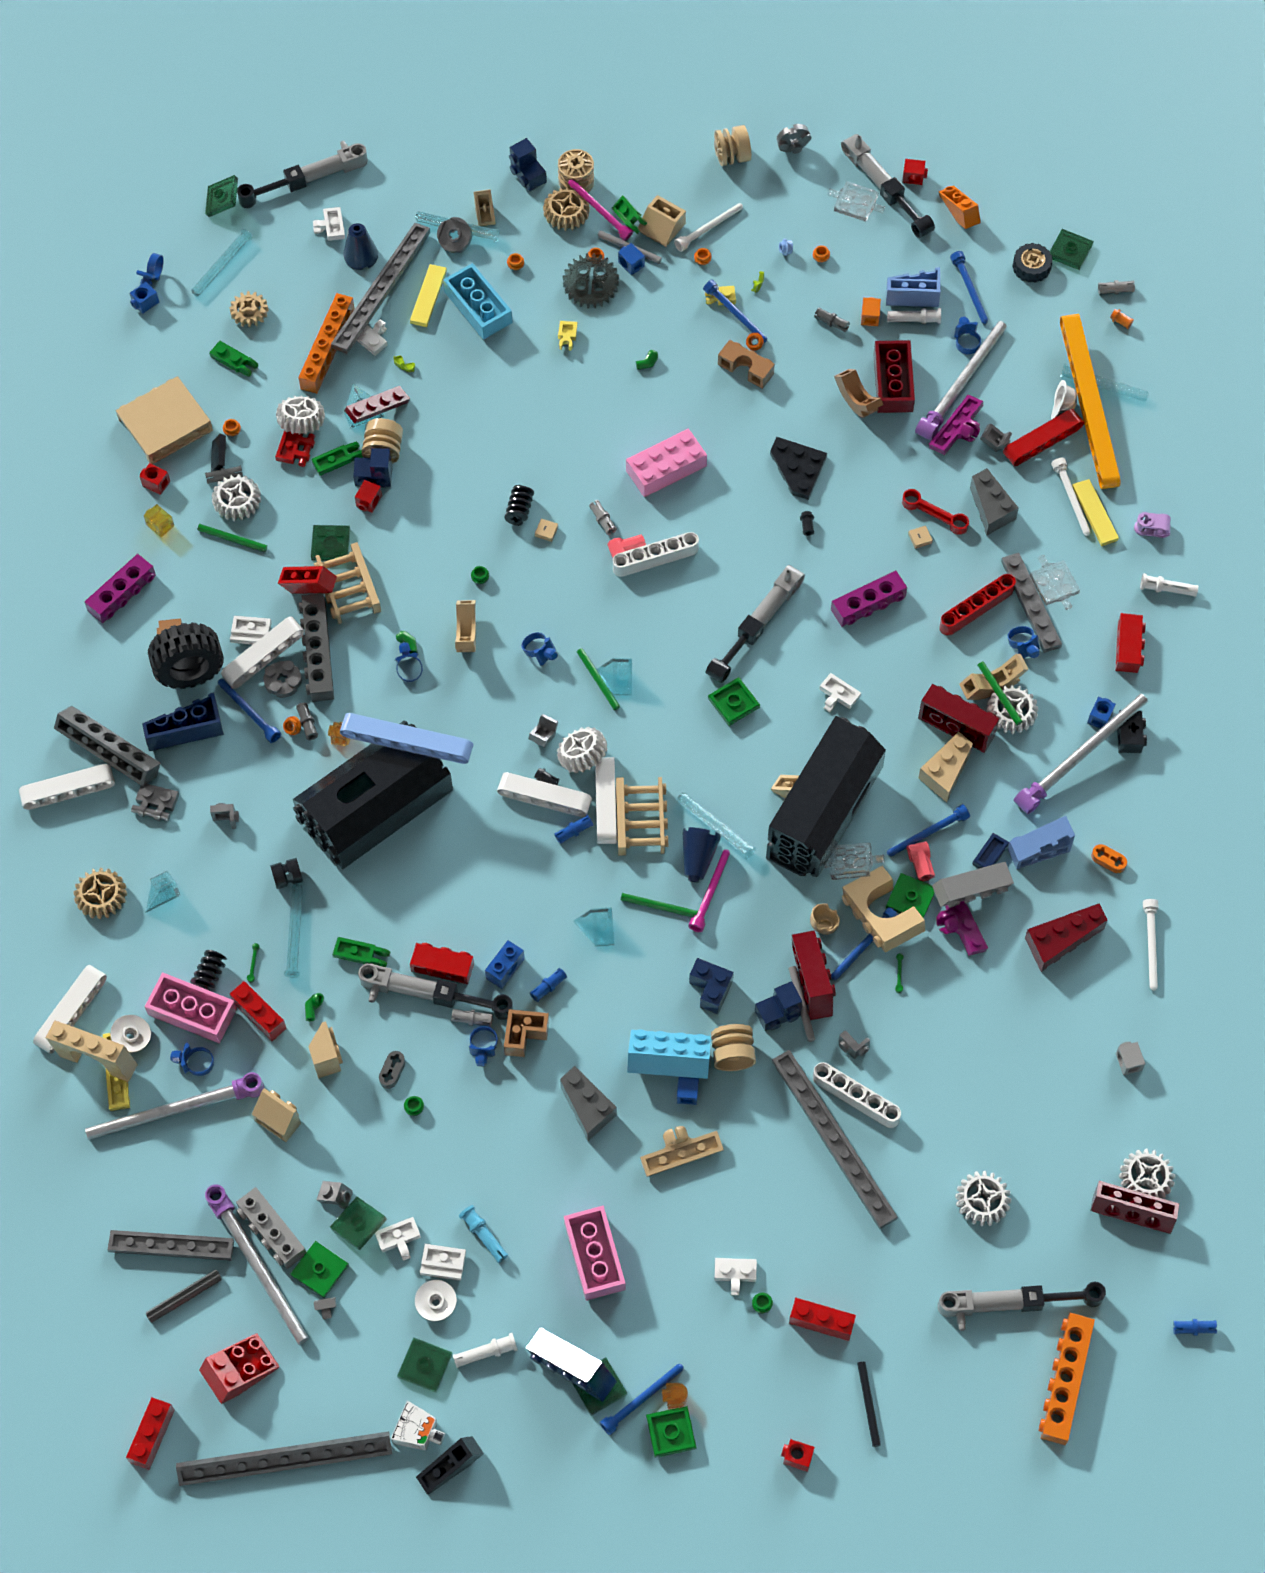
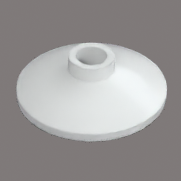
M124 1015L113 1023L110 1036L112 1041L124 1045L129 1053H133L147 1046L151 1038V1030L143 1018L136 1015ZM132 1034L134 1037L129 1039L126 1035Z
M431 1280L424 1283L415 1295V1307L418 1313L429 1321L446 1319L456 1307L457 1299L454 1289L442 1280ZM434 1300H439V1305L434 1306L432 1304Z

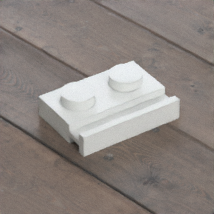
M234 616L230 642L253 645L270 631L271 619Z
M425 1244L420 1275L461 1281L466 1250Z

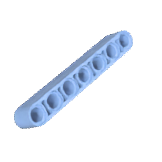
M353 713L345 714L340 729V734L346 738L461 764L469 762L474 746L473 742L468 739Z

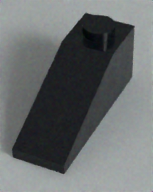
M473 1436L460 1438L418 1474L416 1478L428 1495L468 1468L484 1453Z

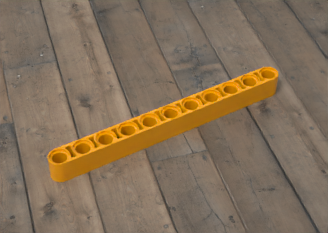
M1080 315L1060 316L1061 332L1083 421L1085 422L1084 425L1099 486L1101 489L1120 487V475Z

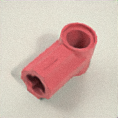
M642 534L624 540L622 538H614L607 544L612 558L618 553L646 545Z
M927 841L907 845L908 857L910 862H913L918 880L924 882L934 878L935 874L930 860L931 855Z

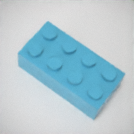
M473 263L443 279L444 292L483 340L513 323L512 310Z
M642 1029L631 1030L627 1073L708 1079L711 1036L667 1033L664 1031L654 1032Z

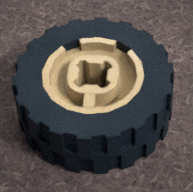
M1027 243L1016 250L1012 265L1013 271L1023 281L1025 280L1030 283L1042 281L1048 277L1051 271L1052 255L1041 244Z

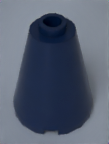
M360 223L352 224L349 227L343 252L346 264L356 270H363L365 267L370 268L378 259L377 247L365 226Z
M689 827L688 831L686 828H683L684 876L690 882L699 883V880H703L721 840V835L715 832V835H712L710 830Z

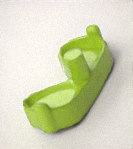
M759 271L758 281L753 280L754 286L751 291L758 292L764 281L763 271Z
M401 355L393 357L394 364L406 372L415 371V363L404 364Z

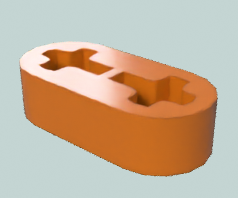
M1098 844L1093 848L1091 858L1095 863L1114 873H1121L1125 870L1127 859L1124 855L1103 844ZM1100 851L1104 852L1101 857L1097 856ZM1121 861L1120 865L1115 866V862Z

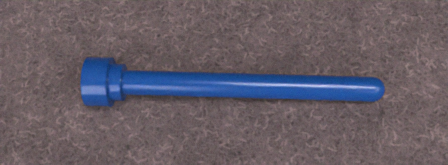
M956 251L950 256L952 264L958 267L979 318L983 324H986L988 318L964 265L966 259L963 251Z
M713 279L704 285L703 290L708 295H714L752 333H759L763 337L764 343L767 342V337L719 291L718 284Z
M224 679L218 680V685L264 731L265 738L270 743L276 742L281 737V732L276 727L269 726Z
M963 804L956 807L952 815L887 850V855L892 857L906 849L907 845L915 844L955 821L967 820L970 818L968 809Z
M888 907L883 912L882 918H892L898 914ZM870 933L831 974L832 980H837L874 941Z
M677 1364L613 1417L609 1416L602 1419L599 1423L603 1430L609 1436L614 1433L620 1421L681 1373L684 1369L683 1365Z

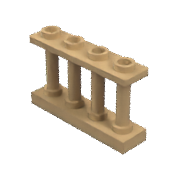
M358 542L351 544L352 551L345 556L321 562L319 555L315 556L317 562L314 563V566H324L327 569L350 561L356 563L357 567H354V570L337 574L335 583L356 576L362 579L359 585L333 593H324L327 604L331 603L332 608H330L332 618L337 619L338 624L342 623V614L365 607H372L374 614L381 612L380 602ZM359 592L367 593L368 597L365 600L340 608L337 607L336 599Z
M624 777L616 778L618 856L626 855V848H630V846L660 845L661 854H665V847H668V836H664V830H668V820L664 818L663 812H667V801H663V795H666V783H662V777H658L657 786H628V784L624 785ZM658 793L659 803L628 804V802H624V796H628V794ZM659 810V820L629 821V819H625V813H629V811ZM639 828H660V838L629 839V837L625 836V831Z

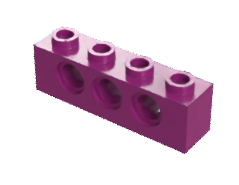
M137 553L84 601L87 611L101 623L111 619L118 609L127 604L129 599L137 595L147 583L152 582L156 576L153 565Z
M895 570L832 600L831 611L841 627L847 624L852 625L858 619L870 616L874 611L883 610L889 604L903 600L906 597L907 586Z

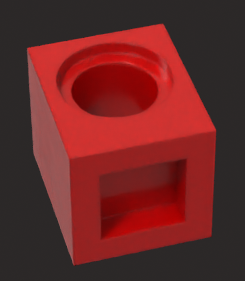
M905 158L902 183L923 185V178L927 179L928 168H925L926 161Z
M151 463L142 469L139 476L143 487L160 495L170 483L168 472Z
M364 480L355 495L356 507L362 511L373 513L382 497L381 486Z
M790 1439L789 1445L784 1444L781 1457H784L783 1464L808 1472L815 1447ZM798 1450L803 1454V1457L801 1459H794L791 1453Z

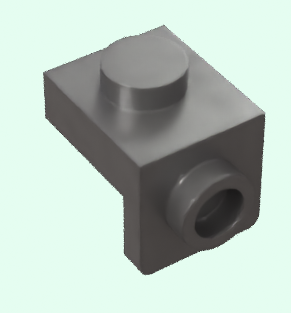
M990 423L985 428L980 440L997 452L1010 444L1012 433L1009 431L1004 434Z
M542 714L538 725L529 733L528 739L545 747L554 738L558 721Z
M218 803L210 806L213 821L230 819L232 829H236V822H239V811H235L233 804Z
M846 1030L839 1035V1047L845 1053L848 1052L854 1059L859 1055L862 1057L870 1049V1039L868 1037L858 1044Z
M323 1181L316 1200L320 1203L336 1204L342 1209H347L353 1190L340 1182Z

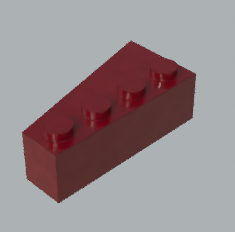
M1100 903L1027 929L1025 940L1042 972L1049 965L1060 960L1062 956L1073 951L1077 946L1104 930L1108 919Z
M815 930L792 934V950L797 970L800 969V983L804 989L806 1005H809L810 1021L832 1017L833 997L836 996L835 986L830 984V969L825 967L827 965L825 953H821L820 950L822 949L821 939L816 937Z

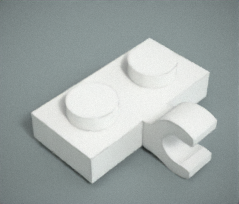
M341 208L323 209L324 220L313 221L314 234H319L326 230L328 241L345 239Z
M381 319L376 322L373 329L367 325L357 339V342L374 356L388 345L387 341L380 336L387 330L385 327L386 323Z
M832 673L828 675L819 687V690L830 696L824 704L826 705L823 708L828 712L833 710L837 702L851 709L861 697V692Z
M413 1217L375 1231L382 1253L398 1247L403 1261L411 1258L406 1243L421 1238Z
M715 1258L714 1281H731V1295H739L740 1281L756 1282L757 1259Z

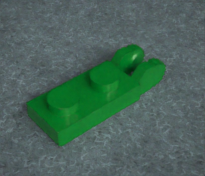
M623 195L611 208L637 234H639L640 230L634 223L638 220L644 226L647 224L646 220L641 217L640 212Z
M219 341L209 352L213 359L247 377L251 376L252 371L245 365L254 369L258 367V363L251 357L246 356L222 341Z
M356 441L337 447L311 460L319 476H322L355 461V458H363L362 450L356 451L360 446Z
M337 937L332 956L361 964L368 963L386 967L387 962L373 958L374 953L379 956L389 957L391 952L385 948L376 947L374 944Z

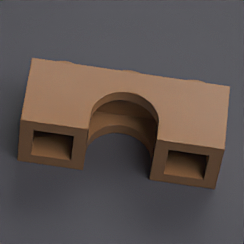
M729 340L718 354V365L732 373L739 366L749 367L748 381L762 389L774 375L775 364L771 360L759 356L756 352L744 348L737 342Z

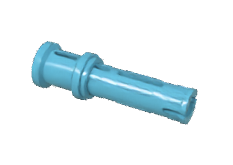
M474 1205L467 1207L459 1214V1218L464 1219L470 1227L469 1231L477 1234L497 1260V1263L502 1262V1258L505 1260L508 1257V1254L485 1226L486 1221L481 1219L475 1212Z

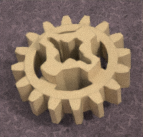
M247 291V295L241 292V297L235 296V301L230 302L231 318L235 319L236 324L241 322L242 327L245 324L251 327L253 323L255 326H258L257 322L263 323V317H267V312L269 311L266 299H263V295L257 296V292H254L253 295L249 291Z

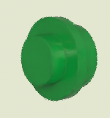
M483 566L475 567L471 572L472 581L477 584L487 582L489 571Z
M411 1096L405 1100L404 1110L410 1116H417L423 1112L424 1102L418 1096Z
M762 1292L753 1297L752 1307L756 1312L765 1314L772 1309L773 1300L769 1294Z

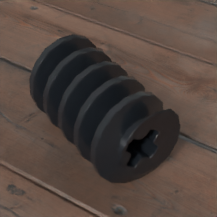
M515 485L512 488L504 516L508 523L520 526L524 521H527L534 490L522 485Z
M205 950V957L201 958V964H198L197 971L194 972V977L190 980L191 984L209 990V987L215 988L212 980H219L215 974H222L218 967L224 968L226 965L222 960H227V958L214 950Z

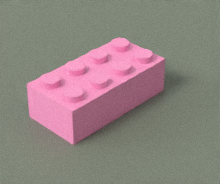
M689 428L626 459V472L643 497L707 467V454Z
M163 972L144 1006L149 1016L219 1044L237 1011L234 1000Z
M604 1205L564 1216V1225L585 1301L626 1290L625 1279Z

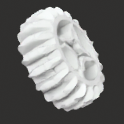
M294 395V398L288 397L287 400H282V403L278 404L276 417L278 425H280L281 429H285L286 432L291 431L292 434L298 433L300 435L305 433L307 435L308 432L314 433V430H319V427L323 426L325 413L323 405H321L320 401H316L315 398L310 399L309 396L302 397L301 395L296 397Z
M238 474L235 478L232 475L230 479L224 477V482L218 481V486H215L213 489L212 504L215 511L219 512L221 517L225 516L227 520L232 517L234 522L237 518L242 521L243 517L249 518L250 513L255 514V509H259L261 492L257 483H254L252 478L248 480L246 475L241 478ZM244 491L250 493V497L246 496ZM223 499H226L229 504H225Z
M1013 684L1008 689L1004 685L1002 688L1003 692L1023 722L1016 726L1004 706L1003 711L999 712L998 705L1001 701L996 693H993L990 697L991 699L988 700L987 712H991L999 718L997 729L1003 728L1004 733L1011 730L1013 735L1015 730L1019 733L1023 729L1027 731L1029 726L1034 724L1038 716L1037 700L1033 699V693L1027 694V689L1022 691L1020 686L1015 689ZM1024 706L1027 710V714L1025 716L1022 714V708Z
M588 726L585 729L581 727L578 731L574 730L572 734L568 733L567 738H562L563 742L559 743V748L557 749V757L565 770L567 769L569 772L574 771L575 773L581 771L583 773L586 769L590 770L591 767L596 766L598 762H602V757L606 756L605 752L608 750V744L603 734L596 730L595 727L590 728Z
M1144 1149L1143 1154L1140 1150H1137L1135 1155L1130 1153L1129 1159H1124V1165L1120 1167L1122 1173H1120L1119 1178L1123 1180L1120 1184L1123 1187L1127 1186V1189L1165 1199L1166 1194L1171 1193V1187L1175 1184L1172 1181L1175 1179V1174L1171 1173L1174 1168L1173 1166H1167L1170 1162L1169 1159L1162 1160L1163 1154H1160L1159 1157L1156 1156V1150H1153L1151 1154H1149L1148 1149ZM1145 1163H1149L1154 1166H1147ZM1133 1167H1135L1136 1173L1138 1175L1135 1181L1133 1180L1131 1175V1169ZM1158 1172H1161L1163 1177L1162 1186L1158 1184V1179L1156 1178ZM1144 1174H1146V1175H1147V1174H1148V1175H1151L1150 1179H1149V1177H1148V1178H1145V1177L1143 1178ZM1142 1186H1146V1187H1148L1150 1190H1146V1189H1143V1188H1141V1187H1142Z
M976 1171L974 1177L970 1174L967 1175V1180L962 1179V1186L957 1187L959 1193L956 1194L955 1198L959 1201H957L956 1206L962 1207L959 1211L960 1214L967 1213L965 1216L966 1220H969L970 1217L973 1218V1225L976 1224V1221H980L981 1227L984 1226L985 1221H987L989 1226L992 1225L993 1220L998 1223L1000 1217L1005 1218V1211L1010 1209L1008 1204L1011 1203V1198L1008 1196L1011 1192L1010 1190H1005L1007 1183L1000 1184L1001 1177L994 1179V1172L989 1177L986 1171H983L982 1176ZM985 1185L991 1187L993 1190H988L985 1187ZM977 1186L976 1194L967 1198V1192L972 1187ZM999 1199L1000 1205L995 1210L990 1211V1203ZM973 1207H979L982 1212L977 1211Z

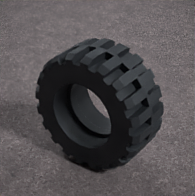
M191 622V624L181 623L178 626H170L169 629L162 630L161 634H157L148 648V657L153 676L162 685L173 689L193 688L198 684L206 683L207 680L213 679L214 675L219 673L224 663V656L217 633L201 623L198 625Z

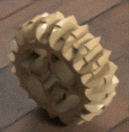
M560 187L559 191L554 190L553 194H548V198H545L543 211L544 217L548 223H551L552 227L557 226L558 230L564 228L565 231L567 228H571L573 231L574 227L579 228L580 224H584L585 220L588 219L590 207L589 203L574 189L569 190L567 187L566 190H562Z
M101 867L99 872H96L92 868V874L89 875L85 872V878L79 877L80 883L75 884L77 890L73 892L75 896L74 901L78 904V909L82 910L85 916L89 914L90 918L93 919L97 915L98 919H101L102 915H105L106 918H109V913L111 912L116 915V908L122 909L120 903H125L127 891L125 889L127 887L123 882V878L121 876L118 877L117 872L114 871L112 873L109 868L104 872ZM99 888H100V890H101V892H102V894H101V895H102V899L100 898V895H99V893H100V892H99Z

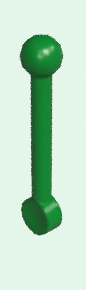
M258 943L252 945L253 956L250 974L247 976V981L250 983L255 981L253 974L257 950L260 948Z
M901 953L896 955L898 973L895 991L897 993L903 991L901 971L904 956Z

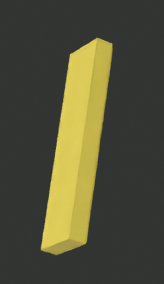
M429 265L410 318V324L423 327L428 326L447 272L446 267Z
M1090 479L1072 484L1076 497L1100 545L1104 546L1117 542L1119 537Z
M110 1033L103 1034V1038L111 1040ZM106 1069L109 1110L115 1111L130 1108L128 1082L111 1076Z

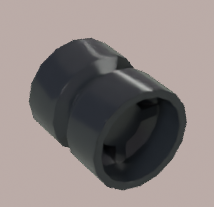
M297 858L286 860L285 864L279 862L270 865L277 889L287 887L288 883L294 885L303 882Z

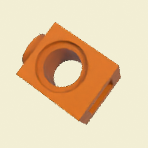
M863 297L861 325H879L881 299Z

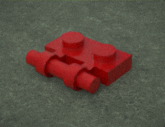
M284 430L275 456L276 461L294 464L296 458L300 459L298 465L305 467L306 462L310 459V451L315 445V435L309 433L306 438L303 437V433L300 435L298 433L292 434L291 431L286 432ZM300 445L304 446L303 451L298 450Z

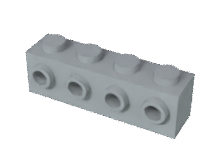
M1006 862L940 879L932 886L940 907L948 905L951 908L959 905L961 901H965V903L972 902L979 896L981 899L991 896L994 892L1002 894L1008 891V887L1014 884Z
M256 1187L236 1201L239 1208L236 1210L243 1220L247 1218L251 1223L248 1226L255 1235L259 1233L263 1238L261 1243L267 1251L271 1249L274 1252L273 1258L279 1266L284 1265L286 1269H289L306 1254L304 1246Z

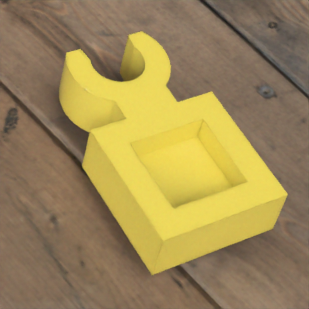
M734 286L718 287L719 291L732 304H736ZM714 295L706 298V304H713L715 301H718V305H723Z
M560 321L558 339H561L559 341L560 350H562L565 344L569 345V351L572 350V340L576 341L578 322Z

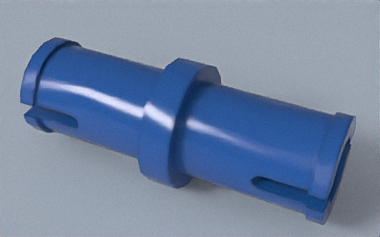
M586 815L575 823H569V826L554 833V836L558 843L561 844L573 836H579L580 832L593 826V822Z
M558 968L551 976L544 978L542 983L530 992L532 999L539 1002L546 994L553 992L555 987L567 978L566 973L561 968Z
M1192 1319V1321H1173L1174 1334H1193V1336H1198L1201 1333L1217 1334L1216 1320L1197 1321V1319Z

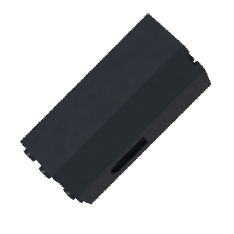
M834 717L769 825L768 841L770 842L767 845V860L799 876H806L807 873H811L813 877H819L884 765L886 749L866 728L856 726L846 718Z
M405 720L399 723L402 725L417 728L414 724L409 725L408 722ZM371 743L293 798V810L297 814L295 818L300 825L304 824L308 828L306 831L312 839L317 838L319 840V847L323 852L327 851L330 854L329 858L335 866L339 865L343 870L452 792L451 773L446 766L443 768V762L439 758ZM364 773L375 784V786L350 803H342L337 798L338 792Z

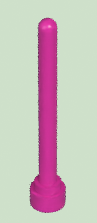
M573 179L568 181V184L618 230L621 239L627 241L632 236L634 231L630 227L623 226Z
M728 849L723 850L699 911L689 922L688 927L695 932H703L706 925L704 917L729 858L730 851Z

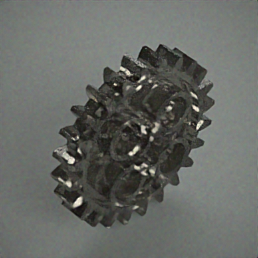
M586 253V258L579 255V261L573 259V264L568 263L569 269H565V275H563V281H565L563 282V287L565 288V294H568V299L574 298V304L579 301L580 307L586 304L587 309H589L590 304H593V307L596 308L597 303L603 306V301L609 303V297L614 298L613 292H618L616 286H619V274H616L617 268H613L614 263L608 264V258L602 260V255L596 258L595 253H593L592 257H589L588 253ZM594 267L591 294L589 295V282L591 276L590 272L591 268ZM586 270L587 273L582 274L580 271ZM598 272H604L605 274H603V275H598L597 273H598ZM580 286L585 287V289L579 290L577 288ZM596 288L603 289L602 291H595Z

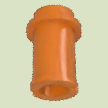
M1115 309L1110 316L1112 322L1116 321L1127 329L1130 328L1134 319L1121 313L1120 309Z

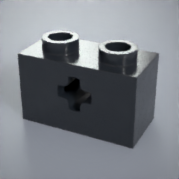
M1137 711L1117 729L1118 753H1141L1143 747L1147 745V735L1143 733V729L1146 728V718H1143L1142 711Z

